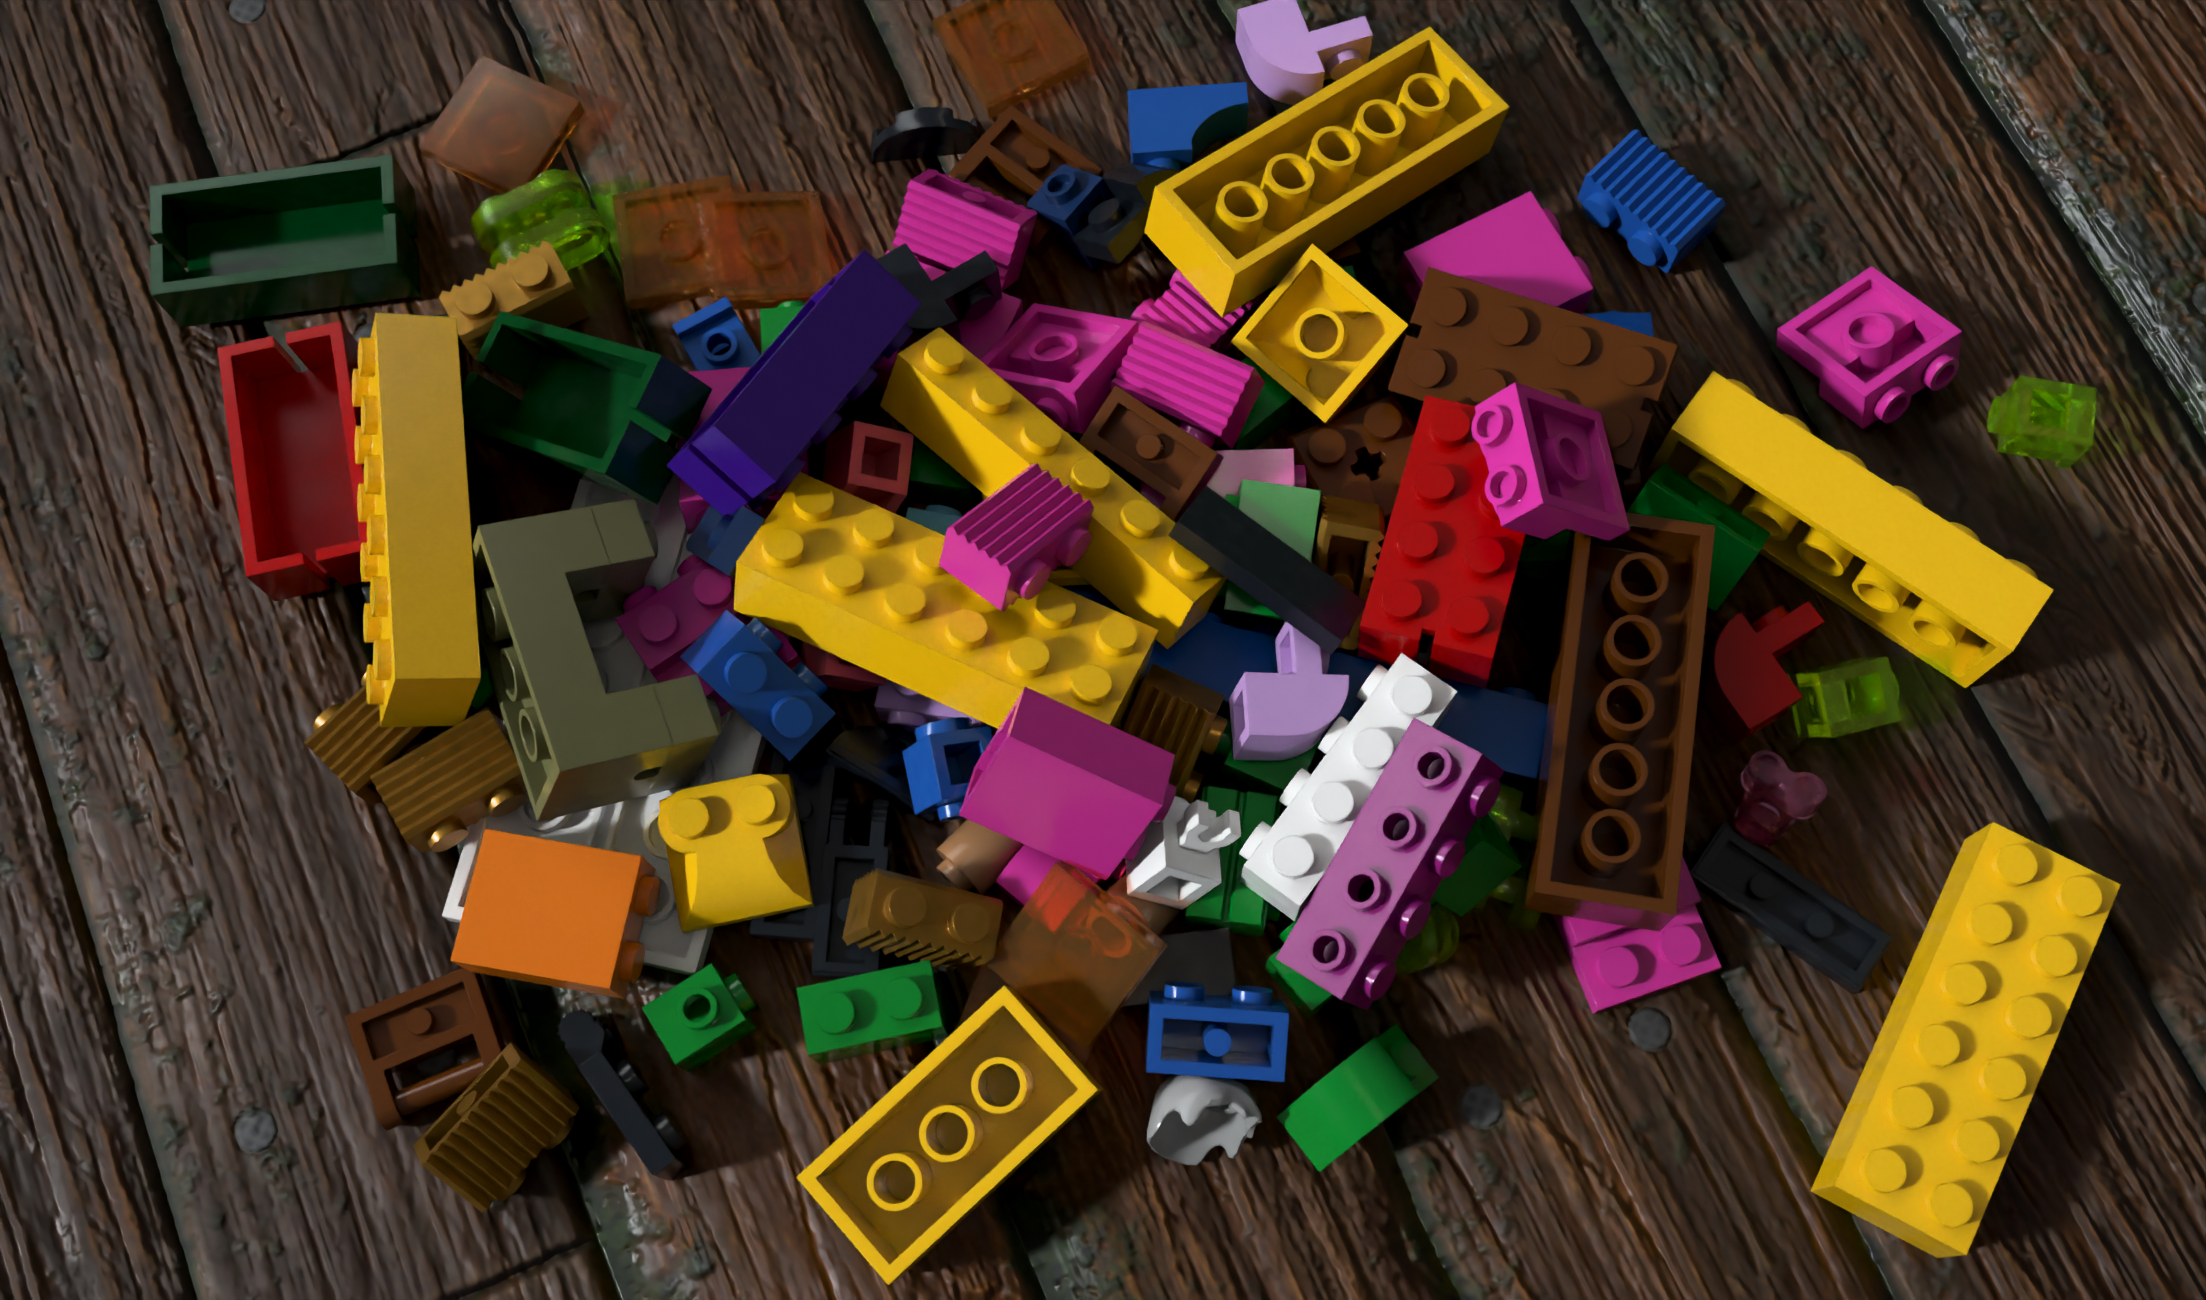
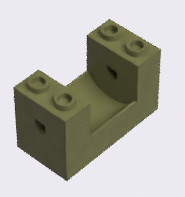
M635 498L479 525L472 545L478 641L537 822L690 785L721 730L718 706L712 696H705L698 674L606 694L582 624L626 613L623 609L624 602L630 595L644 587L646 575L653 560L657 558L658 542L655 530L649 521L642 520Z

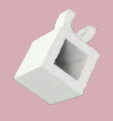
M1175 796L1164 820L1160 824L1153 821L1148 824L1145 839L1136 857L1132 861L1125 859L1127 895L1183 910L1222 883L1219 848L1227 846L1241 837L1239 812L1228 809L1221 816L1216 817V811L1208 809L1207 802L1196 800L1190 804L1185 799Z

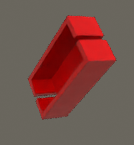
M341 321L285 333L287 345L309 369L307 371L301 372L300 366L274 336L217 348L246 577L274 601L331 589L329 577H334L342 586L362 582L360 551L361 544L367 543V523L358 521L357 494L359 483L364 484V464H356L354 450L356 425L361 426V407H353L352 373L353 369H358V342Z
M1425 395L1360 622L1357 656L1393 665L1400 654L1403 653L1417 663L1421 636L1426 634L1434 636L1428 670L1430 673L1438 677L1486 688L1526 534L1501 527L1500 519L1495 512L1494 506L1486 497L1485 482L1489 475L1487 461L1480 448V443L1473 438L1471 430L1472 421L1476 414L1475 406Z

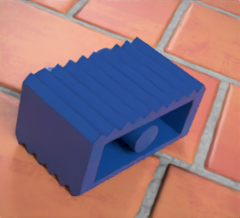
M1632 130L1585 176L1577 200L1582 203L1584 214L1593 224L1601 228L1611 227L1627 241L1629 251L1639 262L1647 266L1656 265L1666 274H1669L1682 259L1686 258L1690 251L1694 250L1698 243H1701L1711 233L1726 206L1723 198L1716 197L1713 190H1707L1705 184L1698 182L1695 175H1689L1686 168L1679 167L1676 160H1671L1666 152H1661L1658 145H1652L1648 137H1642L1639 130Z

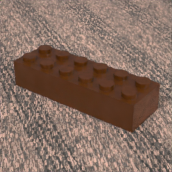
M1626 513L1630 530L1610 541L1571 530L1569 533L1523 909L1660 932L1676 916L1715 526Z

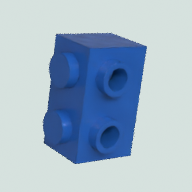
M725 610L680 657L790 761L836 714L820 698L829 688L801 661L791 670L775 654L784 644L756 617L746 626L728 610Z
M1187 981L1165 982L1164 991L1149 990L1145 1044V1066L1147 1073L1276 1082L1285 1081L1289 1011L1283 999H1272L1273 990L1257 986L1232 987V996L1204 994L1205 985Z

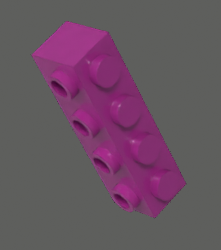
M1413 718L1276 959L1339 999L1368 1010L1372 1001L1382 997L1392 984L1396 973L1394 963L1407 940L1416 937L1425 926L1431 911L1429 902L1442 879L1451 876L1460 865L1465 854L1466 846L1464 841L1477 818L1485 816L1495 804L1500 792L1499 780L1505 770L1484 754Z

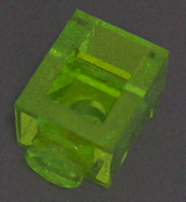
M2020 375L2002 396L1994 398L1989 409L1987 430L1989 433L1999 434L1997 452L2056 461L2055 467L2068 469L2093 446L2097 388Z
M1888 657L1856 658L1787 674L1803 696L1792 707L1798 737L1834 738L1901 721L1897 702L1900 693L1899 684L1894 673L1891 671Z

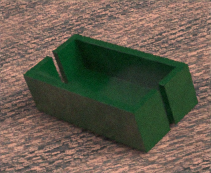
M392 154L150 186V235L159 244L150 246L151 296L181 328L421 296L418 247L412 240V238L418 237L415 189Z
M499 311L475 361L522 388L526 393L523 399L520 400L479 374L470 372L461 389L464 433L500 453L658 505L667 484L673 476V471L666 465L679 451L675 448L679 438L689 440L694 427L700 419L701 412L712 388L663 355Z

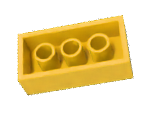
M1004 985L796 1178L887 1285H890L905 1275L1096 1097L1103 1088L1016 990Z

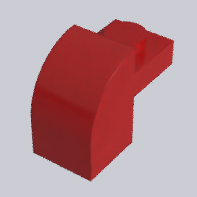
M1810 601L1790 613L1781 605L1762 616L1752 625L1740 612L1727 623L1707 648L1701 663L1700 694L1706 709L1732 746L1737 745L1785 715L1803 698L1776 659L1806 642L1825 622Z

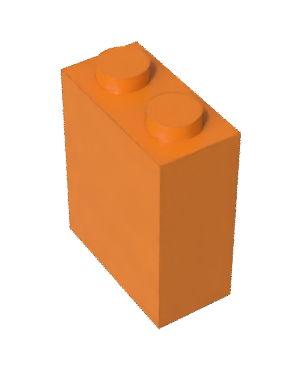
M485 829L450 961L470 972L625 999L629 982H637L644 963L645 947L643 943L639 942L644 917L653 916L659 900L660 879L654 877L656 869L641 855Z

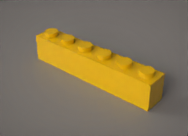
M938 327L898 353L880 407L987 497L1031 464L1038 463L1041 471L1048 470L1052 479H1060L1062 486L1069 485L1073 493L1080 492L1083 500L1090 499L1094 507L1087 530L1092 535L1091 541L1082 557L1069 567L1128 617L1158 629L1156 640L1167 650L1205 617L1227 578L1168 536L1176 524L942 328Z

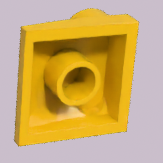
M1312 243L1230 342L1323 422L1328 424L1354 398L1383 364L1409 330L1410 326Z
M752 774L679 790L659 801L658 828L666 844L681 932L685 934L814 906L794 786L789 774Z

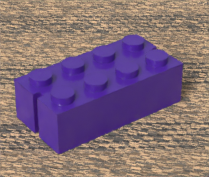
M864 249L841 269L837 275L812 295L666 466L722 516L727 513L732 515L745 504L752 510L757 509L775 489L778 492L782 491L797 476L806 464L801 456L812 443L818 446L831 434L843 418L838 411L848 399L851 402L855 401L878 376L879 373L874 367L884 356L887 359L890 358L908 340L913 330L906 323L922 303Z

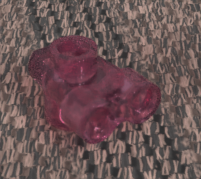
M1766 750L1758 751L1753 754L1741 774V783L1745 790L1733 818V827L1749 841L1766 847L1771 846L1780 839L1797 819H1808L1815 814L1826 797V786L1818 776L1812 773L1792 772L1787 768L1784 760L1776 753Z

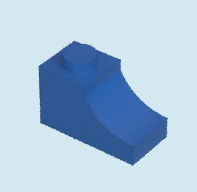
M1247 82L1127 90L1131 163H1144L1183 171L1193 165L1197 157L1212 144L1231 136L1246 134L1248 115Z

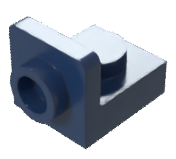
M1066 164L1061 165L1044 181L1041 188L1027 202V207L1035 210L1038 213L1037 217L1054 223L1077 264L1092 270L1099 265L1102 260L1084 255L1073 239V236L1088 222L1090 212L1097 205L1111 199L1113 196L1102 177Z
M710 505L688 539L686 549L735 579L736 561L765 519L743 505L732 515L727 513L724 516Z

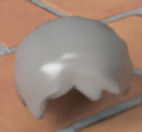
M1174 1074L1169 1076L1160 1085L1155 1094L1147 1129V1142L1151 1149L1162 1157L1185 1165L1197 1166L1208 1152L1216 1146H1222L1228 1157L1235 1158L1244 1140L1247 1137H1253L1256 1125L1262 1122V1115L1249 1088L1233 1078Z

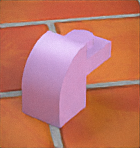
M1268 0L1240 8L1237 11L1235 43L1246 71L1258 89L1279 102L1296 105L1323 89L1324 80L1330 78L1339 80L1369 61L1373 34L1365 16L1309 32L1296 0Z
M1285 622L1275 639L1278 673L1244 672L1229 697L1234 760L1277 761L1294 758L1305 753L1321 739L1342 709L1347 698L1349 675L1327 674L1330 653L1287 622Z

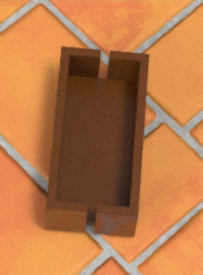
M1428 267L1410 323L1421 327L1418 338L1405 335L1387 390L1424 401L1425 395L1476 406L1516 382L1601 412L1613 464L1636 470L1655 418L1654 414L1641 410L1645 398L1660 404L1679 352L1678 344Z

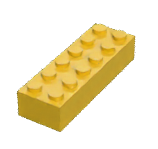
M1429 26L1155 186L1144 233L1223 318L1280 283L1312 243L1324 254L1330 252L1488 154L1510 106Z
M375 313L370 338H359L358 369H353L352 404L353 407H361V426L356 425L355 462L356 464H364V484L359 483L357 512L358 521L367 523V543L361 544L360 573L362 582H370V603H365L363 610V634L365 643H374L373 664L367 665L366 672L368 705L379 704L380 727L456 726L465 720L481 679L457 317Z
M1715 371L1710 374L1674 423L1643 476L1649 480L1657 469L1665 463L1771 533L1760 550V554L1965 689L2014 651L2054 591V589L2038 580L2035 572L2027 565L2013 559H2005L1982 544L1978 536L1968 527L1946 521L1923 506L1921 499L1912 491L1900 486L1890 485L1867 470L1864 462L1856 455L1845 450L1834 449L1811 434L1808 426L1798 418L1778 413L1758 400L1748 386L1734 379H1725Z
M799 472L736 561L735 611L752 619L756 617L761 623L997 729L1002 724L1024 687L1117 728L1145 675L1159 631L1049 581H1046L1043 588L1032 599L1026 600L1023 597H1018L1013 605L1009 604L1005 612H1003L939 566L945 535L802 472Z
M1995 822L1990 823L1964 839L1810 1191L1936 1258L1967 1255L2121 884Z

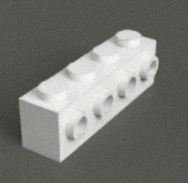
M1403 653L1400 654L1389 670L1380 664L1377 665L1356 696L1365 703L1350 722L1340 716L1319 744L1318 749L1326 754L1312 774L1301 768L1285 788L1279 801L1287 806V808L1272 827L1262 821L1243 845L1239 854L1247 859L1243 866L1240 882L1295 921L1315 891L1413 718L1436 729L1447 714L1457 691Z

